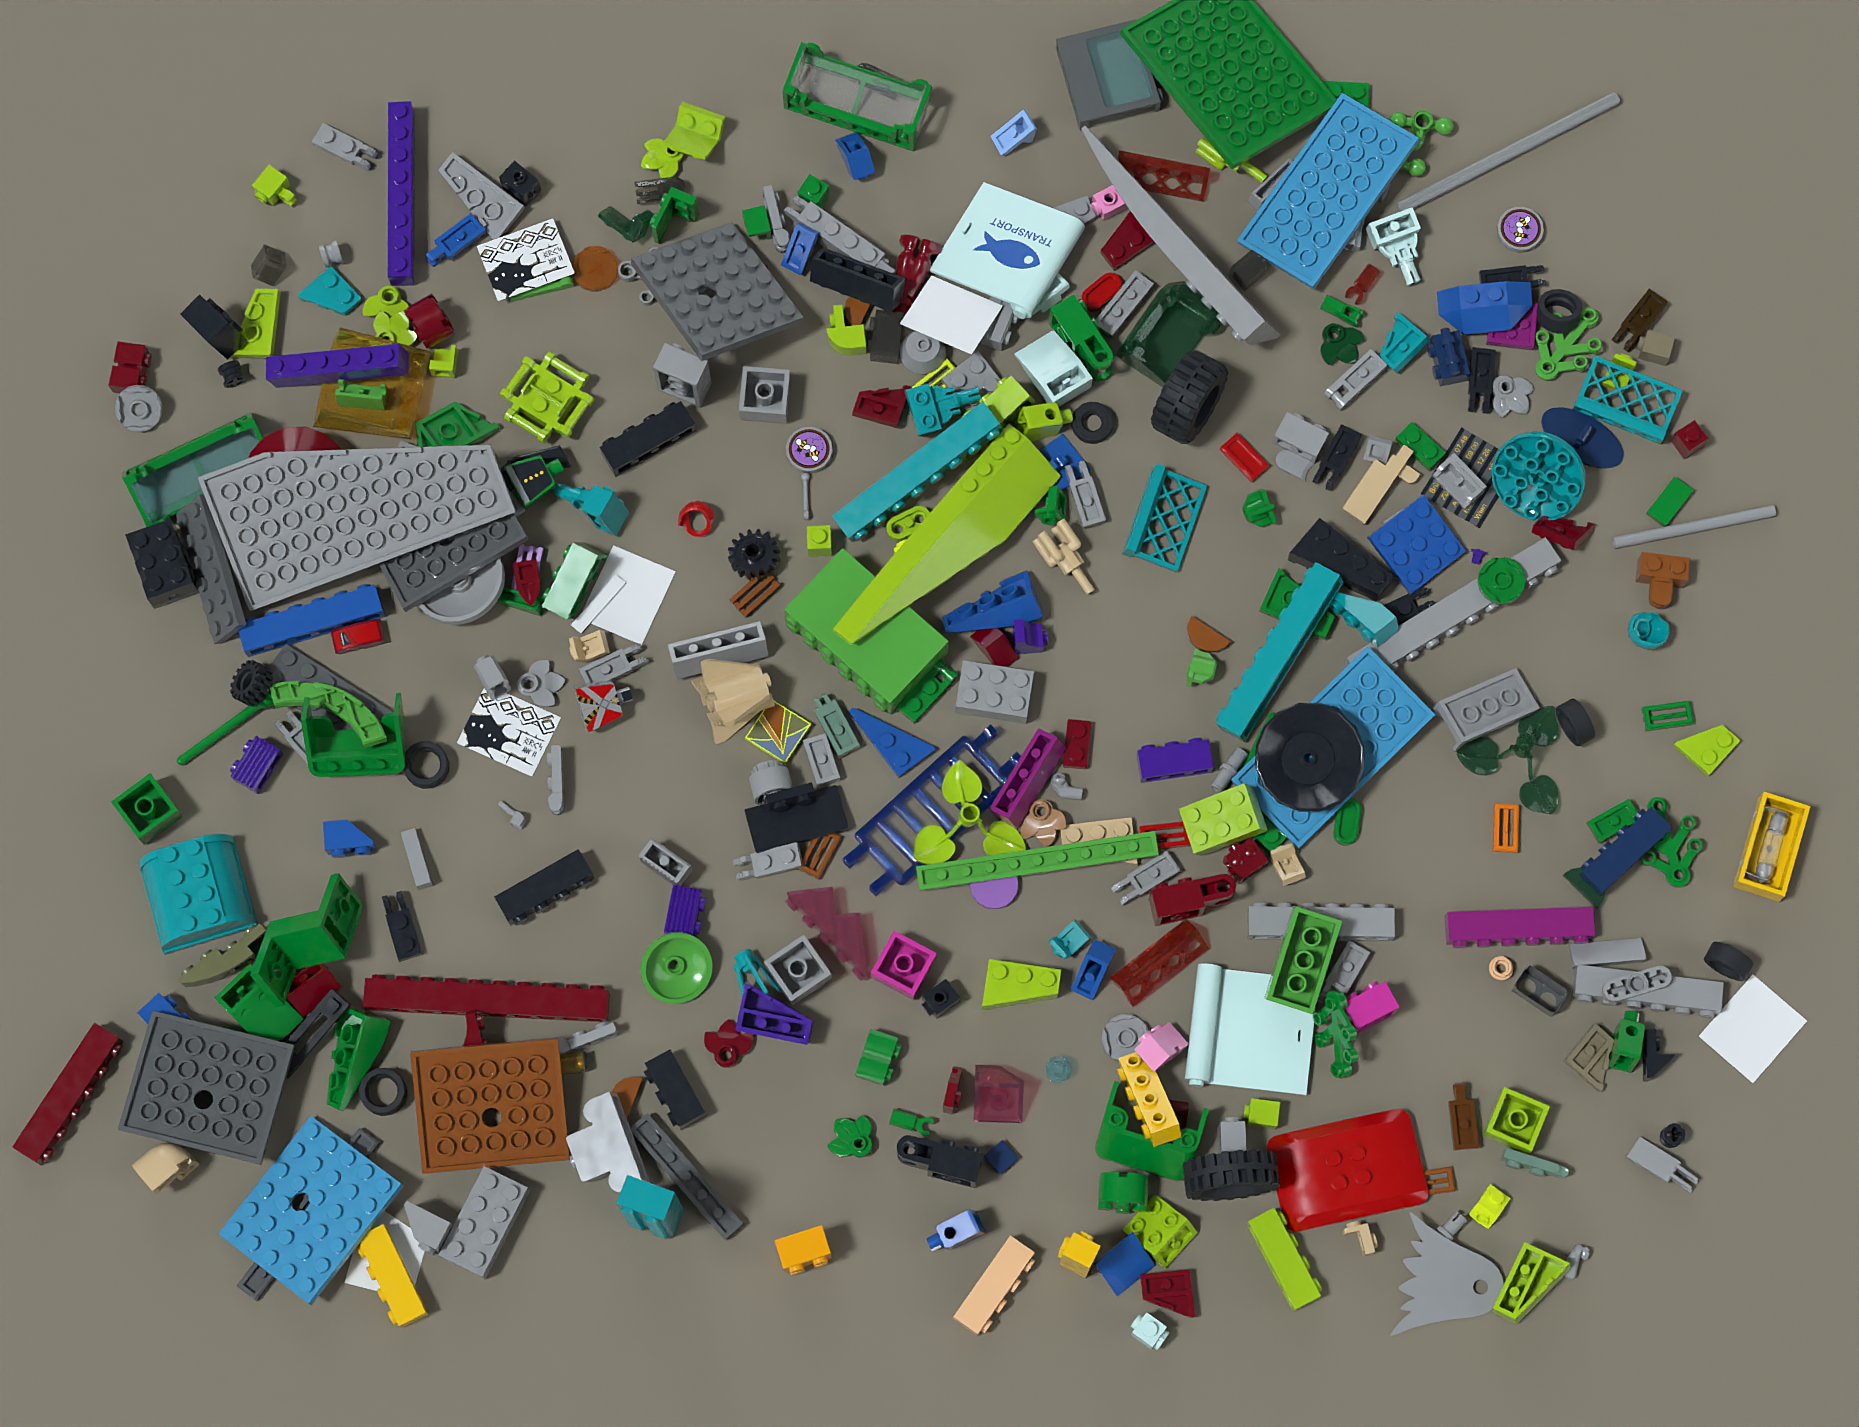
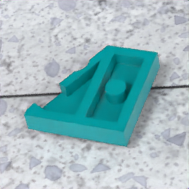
M331 266L297 295L301 301L305 302L306 300L317 304L318 307L326 310L331 309L343 316L349 314L363 302L362 298Z

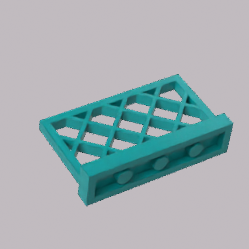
M1594 356L1573 409L1594 419L1661 444L1683 390ZM1597 363L1606 366L1609 372L1608 376L1597 379L1594 372ZM1624 373L1629 376L1631 384L1619 388L1614 376ZM1592 376L1594 381L1589 383L1590 378ZM1611 378L1616 390L1604 395L1599 383ZM1643 382L1649 383L1653 393L1641 397L1637 385ZM1596 384L1601 396L1595 399L1585 397L1586 388ZM1633 387L1638 399L1626 403L1621 391ZM1666 390L1676 394L1673 402L1667 405H1663L1659 393ZM1618 393L1623 405L1617 408L1610 407L1606 397ZM1655 395L1660 408L1648 412L1643 400ZM1640 402L1645 414L1635 417L1631 415L1628 406ZM1670 407V410L1667 414L1665 409ZM1662 410L1665 417L1663 427L1653 424L1650 415Z
M1157 463L1149 475L1122 554L1128 557L1135 556L1170 571L1177 572L1207 485L1166 470V466ZM1165 478L1174 479L1178 488L1167 492L1164 485ZM1190 486L1200 490L1198 497L1189 501L1184 490ZM1180 491L1185 503L1175 507L1169 495ZM1166 498L1171 509L1160 514L1156 506L1157 501ZM1187 506L1191 517L1189 520L1182 522L1176 510ZM1173 513L1178 524L1167 529L1162 517ZM1158 519L1163 531L1153 535L1149 524L1151 521ZM1180 527L1184 536L1183 540L1174 543L1169 532ZM1165 534L1171 546L1160 550L1154 538ZM1149 540L1156 551L1150 555L1140 552L1142 543ZM1170 549L1173 550L1176 556L1174 565L1165 562L1162 555L1163 552Z

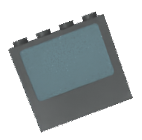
M1136 19L1056 39L1057 55L1080 131L1084 126L1089 128V121L1150 106L1154 107L1155 112L1160 110L1163 96L1161 89L1156 88L1155 81L1157 79L1119 34L1122 28L1136 21Z

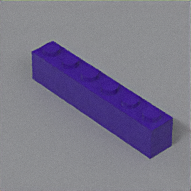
M400 344L266 357V380L276 388L338 382V379L351 381L409 375V352Z

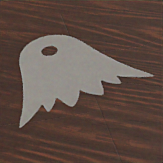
M1410 1212L1413 1225L1422 1242L1411 1241V1243L1422 1256L1403 1260L1405 1266L1417 1277L1401 1284L1399 1290L1415 1298L1406 1302L1400 1308L1401 1310L1411 1312L1398 1323L1390 1336L1430 1323L1475 1317L1491 1311L1504 1285L1502 1275L1495 1264L1487 1258L1442 1236ZM1477 1280H1484L1487 1283L1488 1289L1484 1294H1477L1473 1290V1285Z

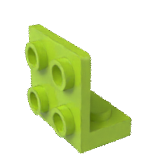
M682 102L679 106L676 125L664 140L663 146L675 152L691 155L695 159L706 160L721 140L725 116Z
M1154 1195L1148 1201L1147 1212H1138L1123 1229L1127 1235L1133 1232L1143 1248L1164 1269L1198 1233L1187 1218L1157 1195Z

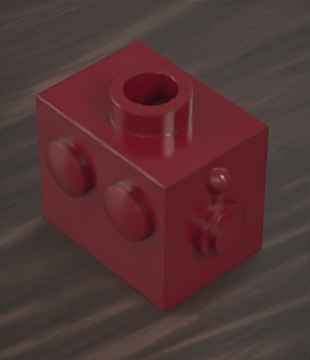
M1252 838L1243 844L1237 842L1228 849L1230 853L1224 856L1222 861L1227 867L1229 875L1233 876L1238 884L1250 878L1267 866L1268 863L1263 849L1259 848Z

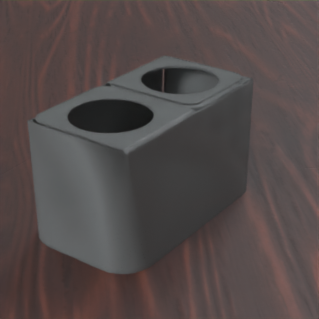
M1531 965L1524 969L1512 989V992L1550 1017L1559 1010L1568 995L1564 987ZM1530 979L1535 983L1536 990L1532 995L1526 996L1520 992L1519 983L1522 980ZM1549 992L1555 996L1556 1005L1552 1009H1546L1540 1005L1539 998L1543 993Z

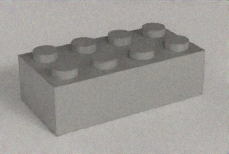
M483 1166L438 1255L442 1259L486 1280L530 1193L529 1188Z

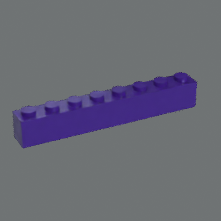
M411 101L388 102L387 277L391 286H413L415 111Z

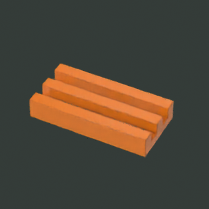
M1494 804L1493 852H1518L1519 805ZM1500 809H1503L1502 846H1499ZM1509 810H1513L1512 846H1508Z

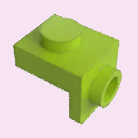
M1614 354L1611 360L1612 363L1630 370H1634L1637 363L1626 354ZM1621 373L1614 376L1619 388L1627 386L1629 381L1628 375ZM1611 378L1604 380L1601 384L1609 389L1616 390Z

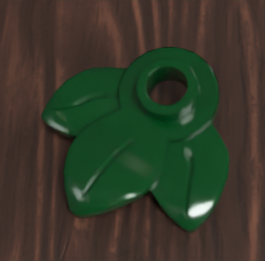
M1336 323L1328 324L1322 332L1324 342L1320 348L1321 356L1328 365L1334 363L1337 358L1341 362L1353 364L1357 359L1355 345L1361 343L1364 338L1353 327L1343 328ZM1336 333L1338 337L1333 339L1329 334Z

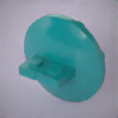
M1530 431L1510 438L1500 448L1492 465V481L1501 501L1511 511L1529 520L1538 521L1543 515L1548 516L1549 520H1555L1567 515L1576 507L1585 490L1586 474L1579 455L1566 441L1550 433Z

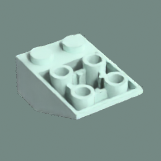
M1054 330L1014 353L1046 403L1056 402L1058 407L1092 387L1093 378L1081 360Z

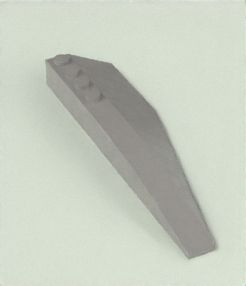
M1084 126L1082 131L1127 207L1158 247L1188 279L1186 282L1187 286L1194 293L1199 291L1204 296L1201 301L1210 310L1213 307L1217 310L1218 314L1216 317L1224 326L1229 324L1234 329L1231 332L1232 335L1240 343L1244 340L1249 345L1277 339L1281 336L1220 268L1207 257L1206 253L1177 225L1176 221L1127 172V169L1112 155L1103 143Z

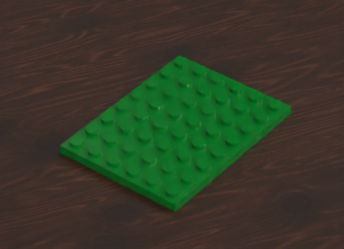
M1171 0L1125 26L1119 33L1231 169L1236 168L1326 115L1337 100L1253 0Z

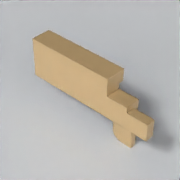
M1403 445L1397 455H1391L1385 465L1375 459L1341 508V511L1364 525L1397 476L1407 483L1415 482L1420 474L1405 464L1413 450Z

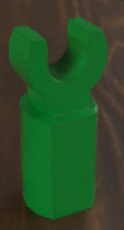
M893 1109L889 1125L912 1132L915 1129L918 1130L920 1135L929 1137L930 1132L924 1131L922 1125L924 1123L933 1124L934 1120L929 1117L918 1119L917 1115Z

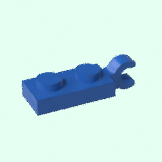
M470 213L434 240L437 247L426 254L427 261L432 267L436 266L444 256L450 261L486 234V230Z

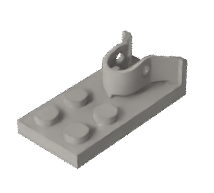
M1515 668L1438 701L1431 711L1435 716L1444 719L1456 740L1453 751L1457 752L1463 744L1536 713L1540 708Z

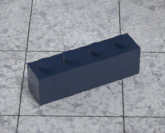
M1653 807L1647 811L1642 809L1633 817L1636 821L1630 827L1627 825L1623 826L1615 834L1618 838L1612 844L1607 841L1598 850L1601 854L1595 860L1590 857L1581 866L1583 871L1579 876L1599 897L1671 830L1672 827Z

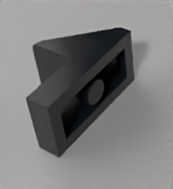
M1646 1029L1644 1031L1642 1044L1644 1082H1648L1675 1056V1054H1656V1051L1660 1050V1037L1656 1036V1030Z

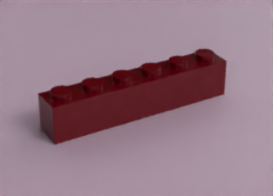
M94 1022L12 1148L41 1166L44 1162H48L54 1153L53 1147L57 1141H62L68 1132L67 1126L71 1120L74 1121L79 1116L82 1110L80 1106L84 1100H88L95 1091L94 1085L99 1078L102 1079L109 1069L107 1065L112 1058H116L121 1052L123 1040Z

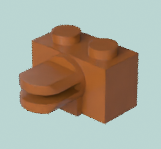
M1647 552L1641 553L1637 560L1636 582L1650 584V605L1658 609L1669 605L1672 601L1673 587L1683 588L1688 581L1690 558Z

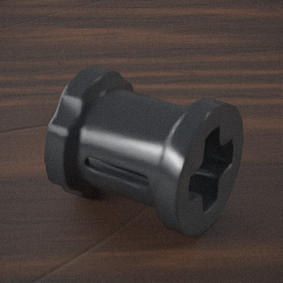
M1669 1124L1660 1132L1659 1139L1661 1144L1666 1148H1675L1685 1139V1130L1679 1124ZM1671 1131H1673V1135H1677V1138L1673 1141L1672 1137L1667 1136Z

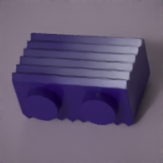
M255 736L253 740L249 739L243 748L244 755L241 760H236L230 769L232 773L230 777L235 782L259 794L278 761L283 756V753L279 748Z
M673 885L664 934L683 932L693 936L699 935L701 921L698 920L699 911H704L706 897H702V890Z

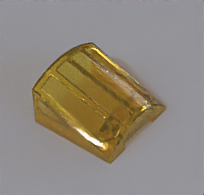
M340 327L332 342L331 350L400 344L409 352V375L345 381L347 384L380 387V383L386 384L388 395L385 411L338 406L335 396L336 389H339L338 382L322 383L313 427L412 439L417 418L416 413L431 351Z

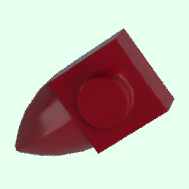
M537 559L515 562L513 567L518 592L527 604L533 606L538 597L541 584Z

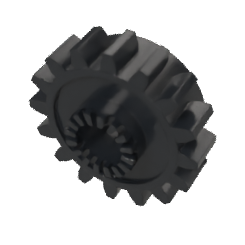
M748 529L746 536L740 532V539L732 540L734 547H728L730 554L728 560L734 572L737 571L741 578L744 575L747 576L749 581L754 577L760 580L761 576H770L769 572L777 569L775 562H780L778 555L780 549L779 546H776V539L771 538L769 532L762 535L760 529H757L755 534H752V531ZM753 553H759L757 554V556L755 555V557H751Z

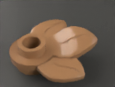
M1043 799L1037 800L1031 805L1030 814L1025 816L1021 822V836L1023 839H1028L1036 835L1040 843L1049 847L1056 838V830L1067 828L1066 818L1061 811L1053 809L1050 802ZM1041 808L1046 809V813L1043 816H1039Z

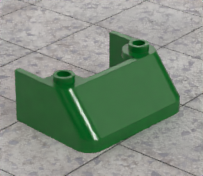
M396 693L394 712L387 713L381 718V726L387 737V742L367 748L363 747L359 736L354 730L334 731L333 723L329 718L325 716H312L310 698L304 697L301 724L308 769L312 775L317 777L397 774L404 769L405 719L401 693Z
M1114 1081L1095 1144L1096 1154L1103 1160L1169 1180L1183 1181L1182 1165L1184 1162H1188L1189 1159L1195 1158L1209 1109H1203L1197 1131L1188 1128L1180 1130L1181 1138L1174 1140L1173 1144L1164 1143L1153 1147L1150 1138L1145 1139L1144 1135L1126 1130L1128 1123L1127 1113L1122 1108L1112 1105L1119 1084L1118 1081Z

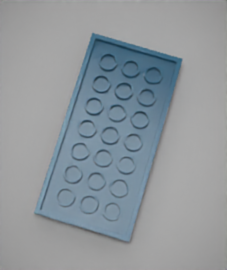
M1341 93L1239 236L1237 243L1314 290L1419 143V138Z
M1368 646L1310 702L1322 703L1341 711L1356 726L1364 744L1365 769L1357 788L1341 804L1322 812H1299L1278 803L1264 789L1255 768V756L1231 779L1236 786L1243 783L1253 786L1261 812L1297 849L1435 716L1419 697ZM1310 754L1304 756L1305 762H1312Z

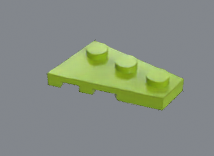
M255 289L244 313L245 318L241 325V328L244 330L241 334L247 341L230 358H266L274 356L281 296L279 289Z

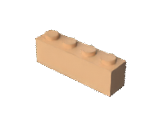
M1010 1235L953 1316V1319L976 1336L980 1332L985 1334L993 1323L990 1320L995 1311L1000 1313L1007 1303L1004 1297L1009 1291L1014 1293L1021 1283L1018 1277L1023 1270L1028 1273L1035 1263V1260L1032 1258L1035 1252Z

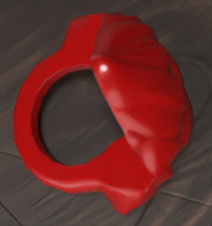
M691 501L679 512L678 525L684 526L690 535L702 537L710 531L712 520L715 519V513L705 502ZM701 511L707 520V526L704 530L696 531L690 526V512Z

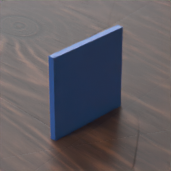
M1063 434L1039 450L1061 476L1054 486L1058 485L1062 491L1069 487L1065 472V466L1071 465L1076 480L1082 477L1078 466L1079 462L1084 460ZM1086 464L1088 472L1091 471L1089 466Z
M1133 1232L1094 1263L1116 1296L1140 1278V1274L1147 1273L1155 1266Z

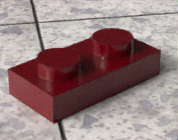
M1067 720L1066 750L1064 751L1063 758L1064 768L1087 769L1091 721Z

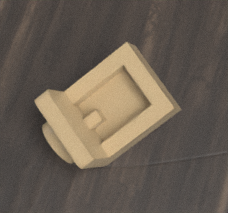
M598 630L581 638H569L570 653L576 661L587 663L610 653L605 631Z
M1292 843L1279 846L1270 852L1272 865L1283 886L1306 878L1305 871L1295 854V848Z
M1355 1221L1346 1224L1347 1228L1342 1230V1235L1346 1236L1357 1233L1363 1257L1373 1255L1375 1253L1374 1248H1377L1378 1245L1375 1234H1370L1368 1223L1361 1225V1221Z

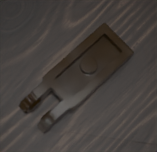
M1649 288L1622 322L1612 341L1616 343L1622 338L1626 330L1629 331L1633 336L1625 343L1623 348L1628 352L1636 340L1646 332L1661 313L1668 301Z

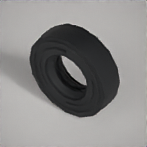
M1087 402L1080 405L1072 416L1071 427L1074 434L1079 440L1088 444L1104 441L1109 437L1113 429V417L1110 410L1099 402ZM1088 415L1098 416L1102 422L1100 428L1095 431L1086 429L1083 424L1085 417Z

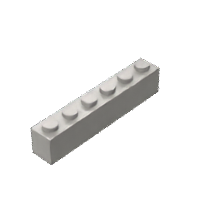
M1253 903V906H1249L1247 910V939L1282 940L1292 911L1291 904L1278 903L1277 907H1267V903ZM1313 903L1301 904L1300 908L1342 921L1337 941H1393L1395 937L1394 908H1388L1386 904H1376L1374 908H1364L1363 904H1350L1349 908L1340 907V904H1326L1325 907H1316V904Z
M1577 965L1574 968L1572 997L1578 998L1579 1002L1592 1003L1593 1000H1598L1607 1006H1616L1617 1003H1622L1631 1009H1641V1006L1651 1007V1011L1665 1012V1009H1671L1680 1015H1689L1690 1012H1695L1704 1018H1713L1722 1009L1724 982L1672 976L1671 982L1663 989L1617 1003H1609L1604 1000L1601 994L1604 984L1609 980L1635 973V971ZM1657 974L1655 977L1648 979V987L1651 988L1650 983L1659 980L1662 984L1665 975ZM1632 978L1630 980V987L1635 991H1640L1643 988V982L1639 978ZM1621 981L1623 986L1617 989L1610 985L1607 993L1613 994L1616 997L1619 991L1625 990V982Z

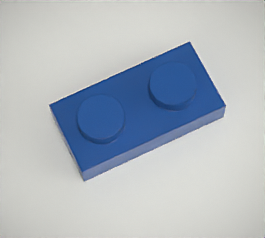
M800 222L797 223L781 266L799 275L804 274L820 232Z

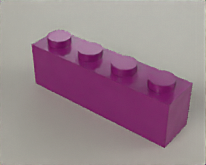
M1038 728L989 808L998 820L1016 829L1019 827L1066 750V747L1058 737Z

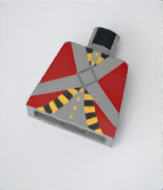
M612 681L573 686L585 729L588 732L621 717L623 713L620 704L633 700L629 687L615 690Z

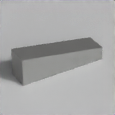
M1290 158L1251 193L1248 203L1257 211L1293 162Z
M413 828L401 832L416 887L418 890L433 886L416 829Z

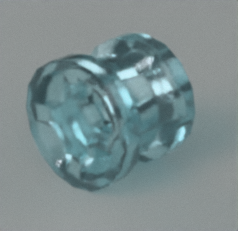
M1060 1056L1051 1058L1047 1062L1045 1069L1047 1078L1054 1083L1065 1081L1070 1073L1069 1062Z

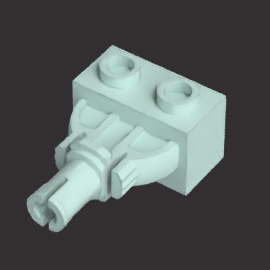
M1413 207L1369 223L1366 227L1373 249H1379L1386 258L1390 259L1392 267L1398 265L1401 268L1407 286L1421 281L1413 259L1418 257L1416 251L1417 233L1421 229Z

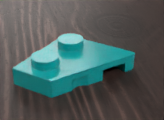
M1399 312L1394 317L1396 320L1393 330L1388 332L1386 344L1382 347L1379 355L1396 374L1430 341L1423 332Z

